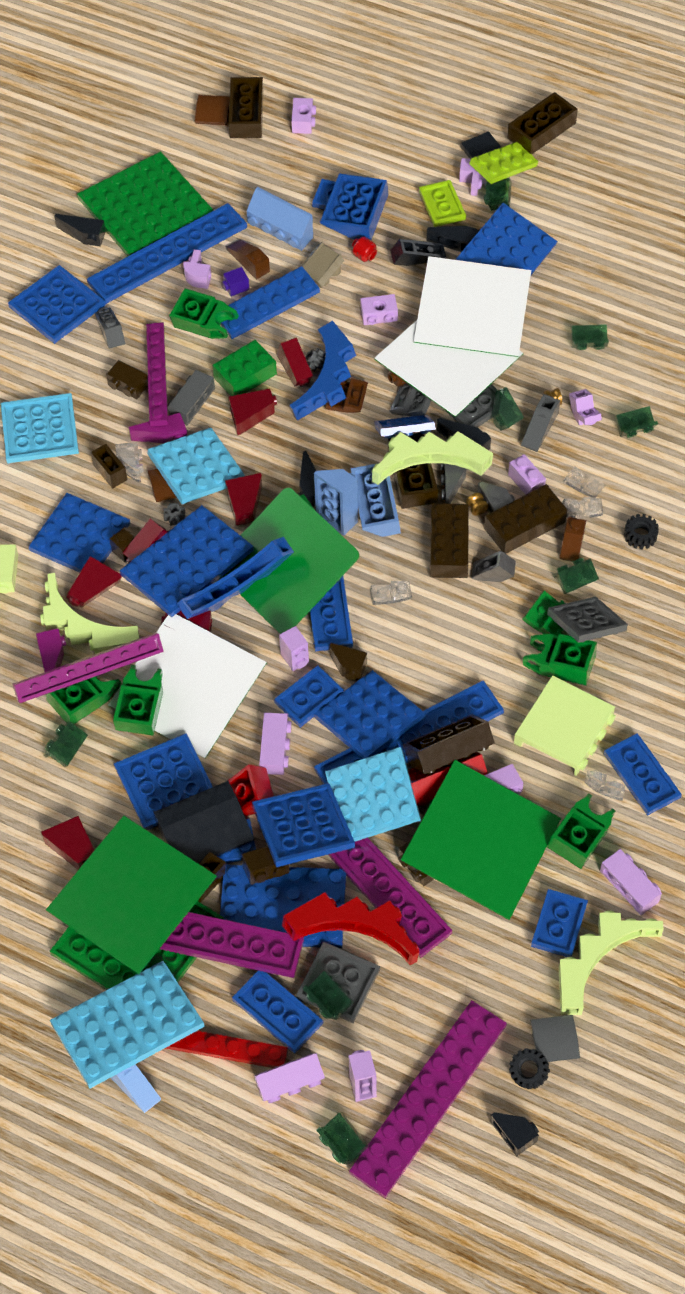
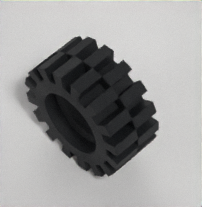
M636 514V518L633 515L627 520L624 537L626 542L629 541L628 545L632 546L634 544L635 549H637V546H640V550H643L644 546L648 549L650 545H654L657 541L659 525L658 523L656 524L655 519L651 520L652 516L649 515L646 518V514H643L642 517H640V514ZM643 528L648 531V534L639 535L634 530Z
M528 1048L522 1051L519 1050L516 1055H513V1059L509 1063V1072L515 1083L526 1089H536L538 1086H542L544 1081L548 1079V1073H550L549 1063L545 1056L535 1049ZM531 1060L537 1064L538 1070L533 1077H525L522 1074L521 1067L524 1062Z

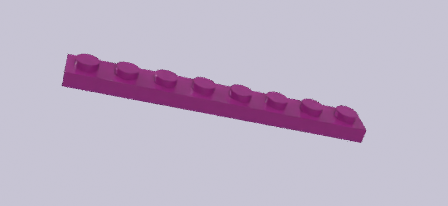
M164 322L146 324L149 422L150 427L168 425Z
M153 633L13 683L17 702L23 703L162 653L164 651L158 633Z

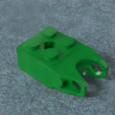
M184 288L169 317L174 328L211 339H224L228 337L227 330L221 327L220 324L226 320L238 319L239 315L235 309L229 307L223 301L216 300L213 296Z
M552 634L531 636L530 645L541 653L524 656L523 665L539 675L555 676L564 681L587 685L596 658L597 642L587 640L578 643L572 636L559 634V636ZM534 640H539L543 644H538ZM528 660H531L536 664H531L528 662Z
M131 665L120 688L113 718L114 727L118 731L154 736L163 696V671L158 668L150 680L141 681L136 677V665Z
M98 676L50 692L46 694V700L67 725L71 727L107 703L120 688L121 681L116 679L103 682L97 679Z
M589 793L571 808L551 836L547 848L580 869L583 868L607 834L612 817L616 812L612 808L603 815L594 814L589 808V802L592 797Z

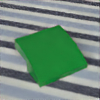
M544 590L522 620L542 634L559 636L564 629L547 615L549 607L566 603L563 600L558 602Z

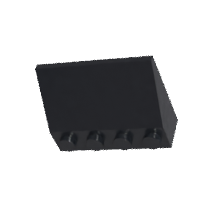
M229 781L154 812L156 824L164 841L198 864L209 852L219 856L254 841V837Z

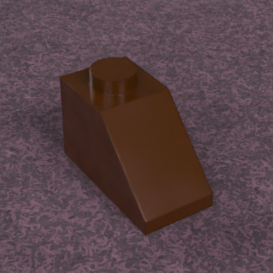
M568 517L560 554L561 560L578 563L587 520Z

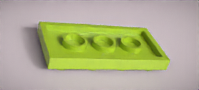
M515 142L471 158L469 164L492 184L537 167L539 161L525 150L521 144Z

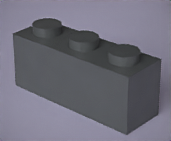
M195 370L187 378L185 385L178 390L175 398L170 400L168 404L169 416L180 413L184 424L188 426L215 390L214 377Z

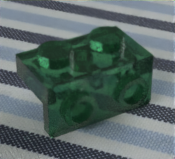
M505 178L492 184L488 181L485 183L486 195H484V201L491 211L497 210L502 203L510 207L512 185L510 178Z
M575 325L571 327L572 348L586 350L587 347H594L596 350H601L609 344L607 325Z
M650 406L615 416L620 437L627 436V438H631L641 431L649 433L654 431V428L658 425V421L653 419Z
M583 557L573 561L574 565L570 567L567 564L557 568L558 572L552 574L553 577L558 578L564 594L599 580L591 558L584 560Z
M70 721L64 725H59L54 732L56 737L53 740H49L44 747L46 751L43 754L46 758L48 756L52 757L64 767L69 765L88 736Z
M323 971L310 986L305 985L303 987V990L306 992V998L311 1003L318 1005L320 1008L318 1010L319 1013L326 1019L337 1020L354 1002L327 971Z
M339 1112L324 1127L316 1129L320 1134V1141L325 1146L330 1147L333 1151V1158L340 1164H351L369 1147L342 1112Z

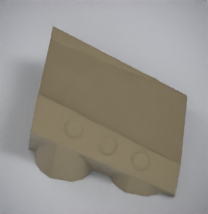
M321 242L301 266L318 287L322 288L329 283L331 276H337L341 273V264L344 262L341 254L336 253Z

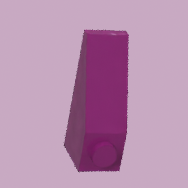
M180 413L168 416V425L150 427V422L148 421L129 427L131 441L164 444L187 436V430Z
M58 628L36 633L44 672L61 667L64 657L63 646H66L64 635H60Z

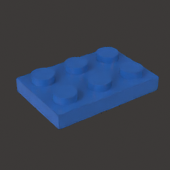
M317 665L274 699V703L301 728L315 717L314 713L344 692V690Z
M548 889L531 947L564 957H572L588 900Z

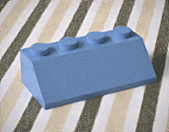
M259 187L255 189L247 208V222L302 251L313 239L312 214Z
M375 464L351 468V473L356 476L358 481V509L362 529L382 537L400 534V524L390 476L377 485L372 482V469Z
M344 469L316 471L314 473L316 512L344 536L358 523L357 478L354 474L348 473Z

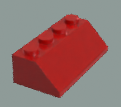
M478 751L472 753L469 758L457 760L482 775L488 774L483 756ZM452 765L442 766L432 774H423L415 768L408 770L418 806L426 805L429 803V800L434 799Z

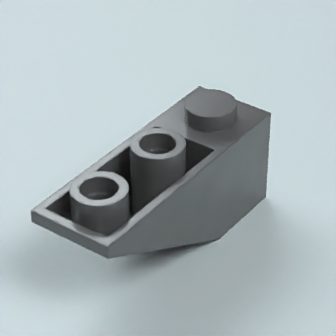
M107 307L99 309L95 316L108 348L126 344L121 324L113 310Z
M543 394L521 443L522 447L538 452L559 414V399Z
M440 463L441 470H444V474H441V485H445V489H442V500H445V504H451L466 478L467 469L456 465Z

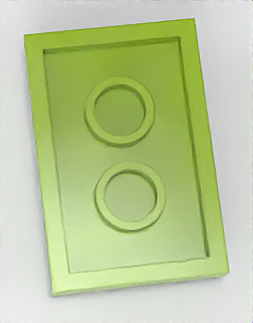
M451 180L419 187V194L434 227L466 220V213Z

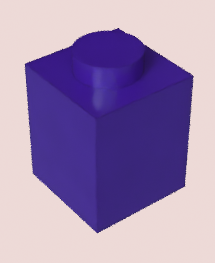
M242 267L223 273L224 281H222V286L225 291H228L230 296L250 290L249 278Z

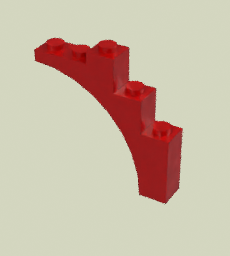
M323 893L283 917L282 926L293 941L318 932L342 930L364 934L387 944L399 953L410 966L417 962L420 953L418 945L409 939L405 928L400 925L402 918L400 909L394 906L390 900L369 912L367 904L362 902L358 896L337 908L334 899L329 898L326 893Z

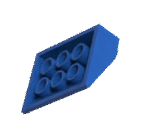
M339 173L320 223L353 240L364 236L372 240L389 195L387 180Z

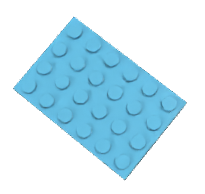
M164 961L50 1020L53 1029L89 1089L204 1027L201 1017Z

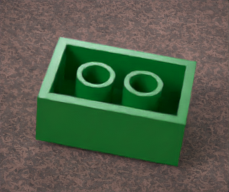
M256 340L212 365L214 379L230 396L245 394L277 375L276 360Z

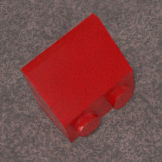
M248 764L228 780L244 816L255 814L252 807L253 801L274 797L267 769L264 767Z

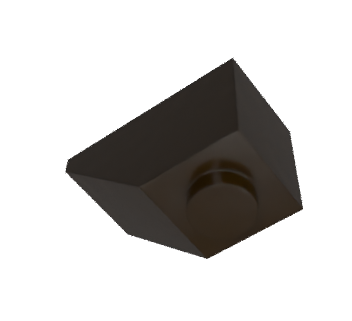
M139 527L122 528L109 539L112 552L124 562L127 557L123 552L140 532L141 529Z
M330 643V657L341 676L348 680H360L367 665V652Z

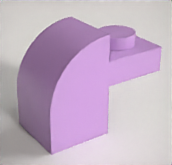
M462 158L459 182L471 183V195L477 196L478 189H482V184H486V179L469 164L471 159Z
M194 250L193 255L189 257V262L183 263L185 280L193 287L208 289L212 277L211 266L202 264L201 250Z
M587 389L569 393L571 409L579 426L583 424L593 425L597 421L602 420L601 413L594 408L593 396Z

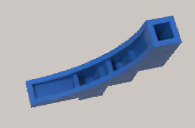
M333 321L318 329L326 352L323 369L318 379L304 395L290 404L292 413L297 421L326 403L332 407L346 398L340 383L351 377L345 362L354 358L356 353L352 343Z
M284 537L273 540L243 565L203 590L181 599L177 604L187 619L207 611L213 612L218 610L231 597L242 594L255 581L269 576L294 551Z

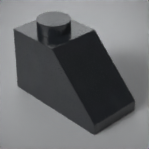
M496 1112L491 1114L490 1123L516 1157L538 1141V1128L533 1122L529 1123L525 1117Z

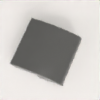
M404 384L400 386L390 412L404 416L426 415L432 400L411 385Z
M573 1015L530 1020L535 1050L543 1054L548 1062L580 1058Z

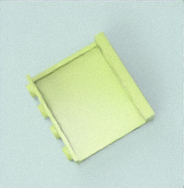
M552 676L515 733L514 744L521 747L523 743H526L575 768L574 775L577 776L579 771H583L587 766L588 756H593L598 740H603L607 732L605 730L606 727L613 724L616 717L614 715L615 706Z

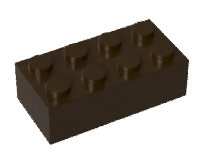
M230 77V138H262L263 77Z
M554 92L508 124L507 139L513 143L518 142L525 150L533 154L575 125L578 109Z
M416 433L408 437L418 442L424 434ZM431 463L413 465L393 473L401 509L438 503V488Z
M545 484L486 515L484 529L500 550L507 554L565 523L568 509L550 487Z
M432 503L430 577L468 578L469 504Z
M471 714L404 743L403 746L411 767L423 774H432L442 766L452 765L454 760L466 759L476 751L487 750L495 742L489 722Z

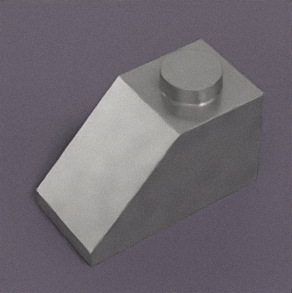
M482 481L478 483V493H481L484 497L483 500L488 503L489 507L487 510L489 513L515 501L514 496L510 495L505 488Z
M498 551L473 562L471 578L474 580L503 582L514 577L516 561L504 552Z

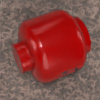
M365 236L355 239L352 243L353 255L363 262L372 261L377 255L376 244Z

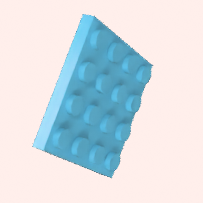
M71 393L1 403L7 464L79 454Z
M212 428L149 448L147 451L148 456L181 504L226 489L225 480L245 476Z
M401 747L325 771L327 782L332 788L354 841L421 821Z

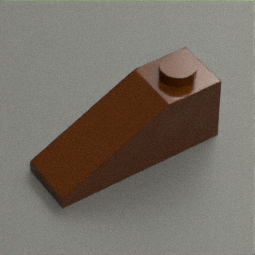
M238 240L226 247L227 251L256 280L270 272L269 258L258 247L242 240Z

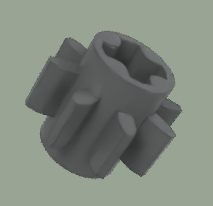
M319 348L316 351L311 349L305 357L309 367L314 371L317 368L322 369L326 353Z
M169 503V506L163 509L164 521H169L170 526L177 525L186 518L185 507L181 508L179 503Z

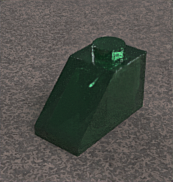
M507 387L496 391L491 415L495 426L500 431L508 429L524 418Z

